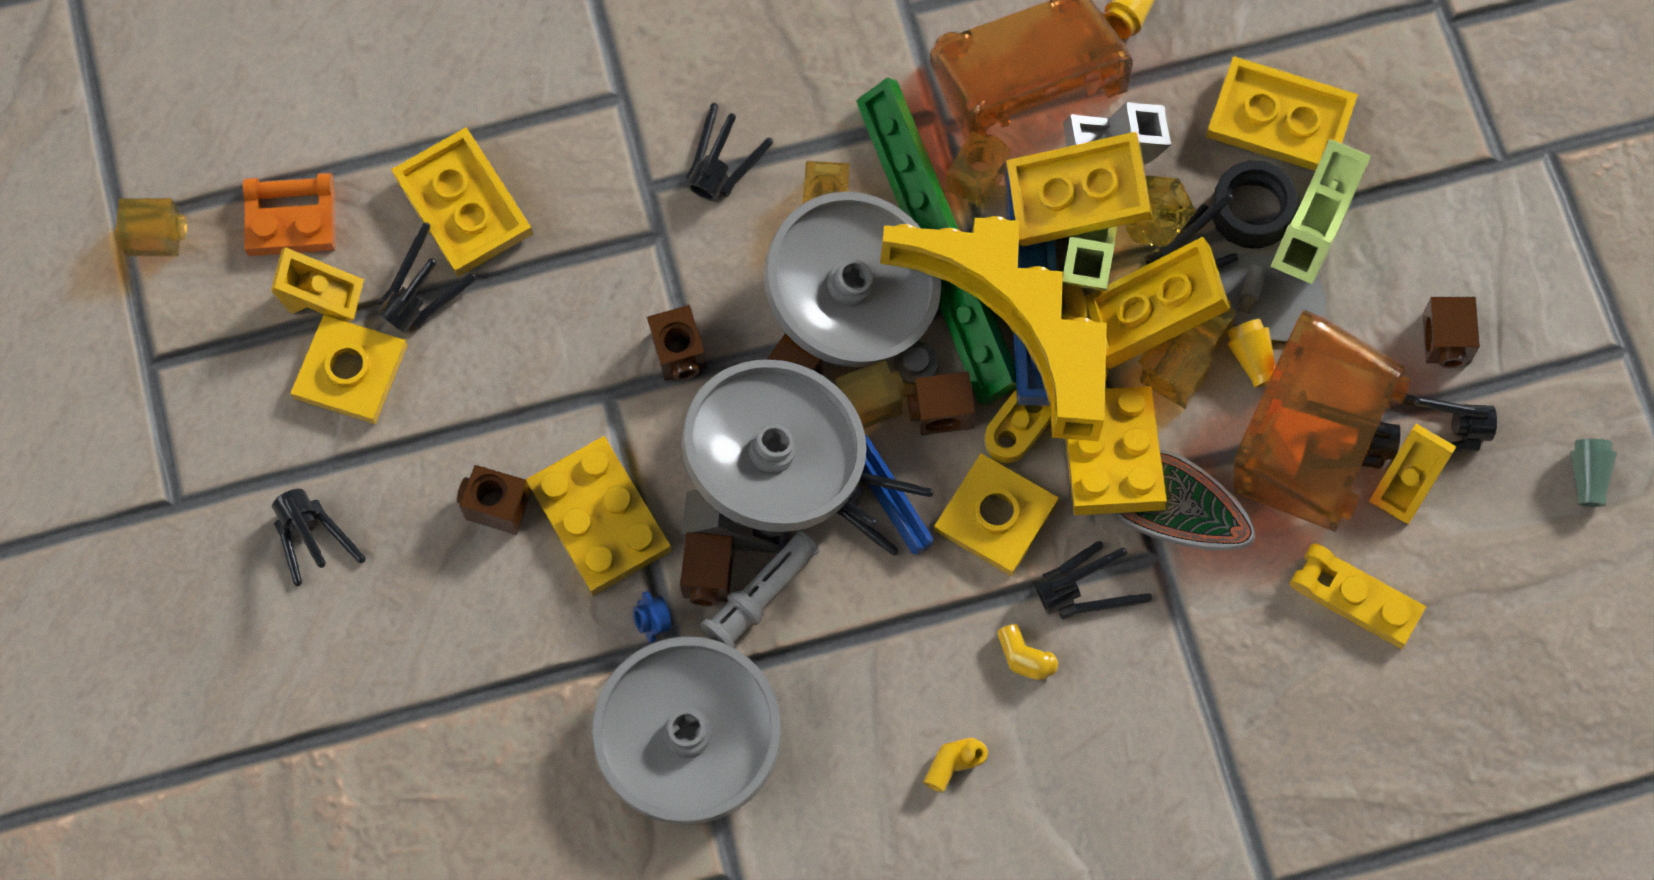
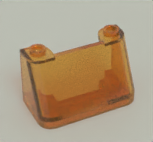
M1049 0L960 33L948 32L935 41V46L930 52V65L968 149L988 143L989 137L986 132L997 122H999L1001 128L1010 125L1011 115L1085 88L1089 96L1097 94L1098 87H1101L1108 99L1128 92L1133 64L1126 44L1093 0Z
M1303 310L1240 443L1234 461V493L1337 532L1342 518L1350 521L1357 507L1360 495L1353 493L1355 479L1386 409H1390L1394 401L1402 404L1411 383V378L1405 376L1406 367L1326 318Z

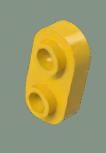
M1016 389L986 428L984 444L987 453L994 460L1001 463H1013L1023 458L1051 422L1050 406L1039 405L1041 407L1040 412L1030 413L1025 409L1026 405H1017ZM1002 437H1010L1015 441V444L1012 447L1006 448L1000 445L999 440Z

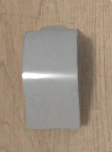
M1126 102L1110 118L1070 115L1063 122L1067 147L1136 131L1140 141L1144 165L1156 159L1171 146L1165 108L1162 105Z

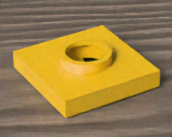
M323 315L290 394L295 400L376 425L408 344L404 339ZM348 352L349 355H359L363 360L360 372L348 379L339 378L332 373L333 366L338 361L337 356Z
M980 453L936 522L934 532L1008 575L1013 576L1058 504L1059 497ZM998 496L997 499L1007 501L1014 508L1012 518L1002 525H992L986 522L980 513V506L985 502V498Z

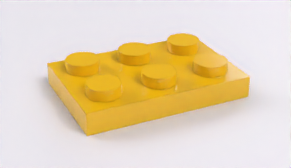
M1233 56L1206 137L1316 171L1329 139L1340 143L1343 142L1358 94Z
M467 127L391 169L395 180L421 221L430 224L429 233L457 278L533 235L530 224Z
M1136 131L1006 160L1015 221H1019V242L1022 247L1153 219L1140 141Z
M1204 237L1108 284L1106 292L1097 290L1085 296L1090 319L1094 322L1107 323L1106 366L1109 369L1230 310L1211 247Z
M1151 386L1105 389V416L1099 440L1065 439L1074 516L1166 510L1167 499Z
M605 436L600 437L526 479L531 492L592 596L672 552L669 542Z

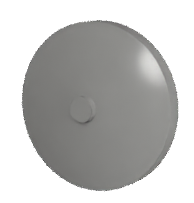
M835 192L805 202L786 218L774 235L766 254L764 286L774 317L785 333L797 345L826 362L847 367H868L895 359L910 349L923 336L938 309L941 295V279L914 269L880 264L884 225L909 224L920 228L909 215L892 203L869 194Z
M766 359L743 362L713 376L703 385L692 400L682 430L683 461L697 491L714 509L729 519L747 527L764 531H796L817 525L830 518L850 499L859 482L866 460L864 428L857 411L846 395L821 374L802 365L781 360Z
M669 638L638 650L620 664L609 677L598 697L594 710L592 724L593 746L598 764L608 784L632 809L644 816L664 823L676 825L703 824L718 820L737 811L748 803L764 786L773 771L780 751V711L776 696L767 678L740 651L727 644L708 638Z

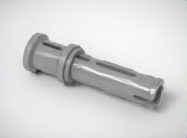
M798 531L795 537L742 591L739 589L732 591L727 596V604L711 620L705 619L700 624L706 635L712 640L735 648L734 642L751 624L758 625L762 620V609L814 555L820 552L817 544L807 534Z

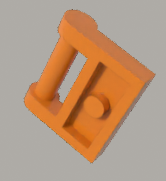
M318 173L317 178L260 182L258 178H244V250L248 256L280 254L281 250L285 247L298 253L335 250V187L332 173ZM318 195L317 205L261 208V199Z

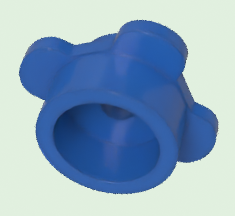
M648 591L642 592V600L637 601V606L633 609L634 621L638 631L645 633L649 643L656 642V635L670 631V614L662 596L651 597Z

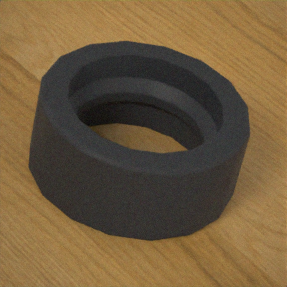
M1248 160L1235 164L1222 174L1214 191L1212 205L1217 203L1227 193L1231 194L1236 187L1253 184L1271 190L1278 197L1280 212L1271 223L1250 225L1239 220L1230 211L1228 204L1213 218L1217 230L1229 242L1242 248L1260 249L1273 245L1284 236L1288 225L1292 222L1297 211L1298 192L1292 178L1280 167L1266 161Z

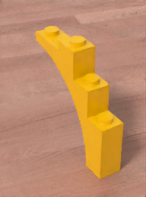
M999 216L975 217L972 233L961 232L955 228L934 230L916 228L909 224L884 225L880 264L914 269L952 283L981 300L999 315L1023 342L1042 377L1050 404L1052 438L1098 441L1105 416L1107 323L1094 322L1084 317L1071 320L1061 319L1063 272L1050 271L1041 266L1027 269L1018 268L1019 221L1006 220Z

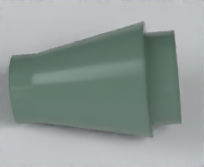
M1579 439L1575 441V450L1570 452L1578 492V505L1585 507L1606 506L1607 492L1617 453L1612 451V441L1605 439Z

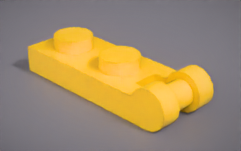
M1312 543L1304 555L1306 563L1302 570L1295 571L1289 581V585L1300 594L1394 646L1403 649L1426 606L1337 558L1324 546ZM1322 571L1334 577L1330 587L1319 582L1318 578Z

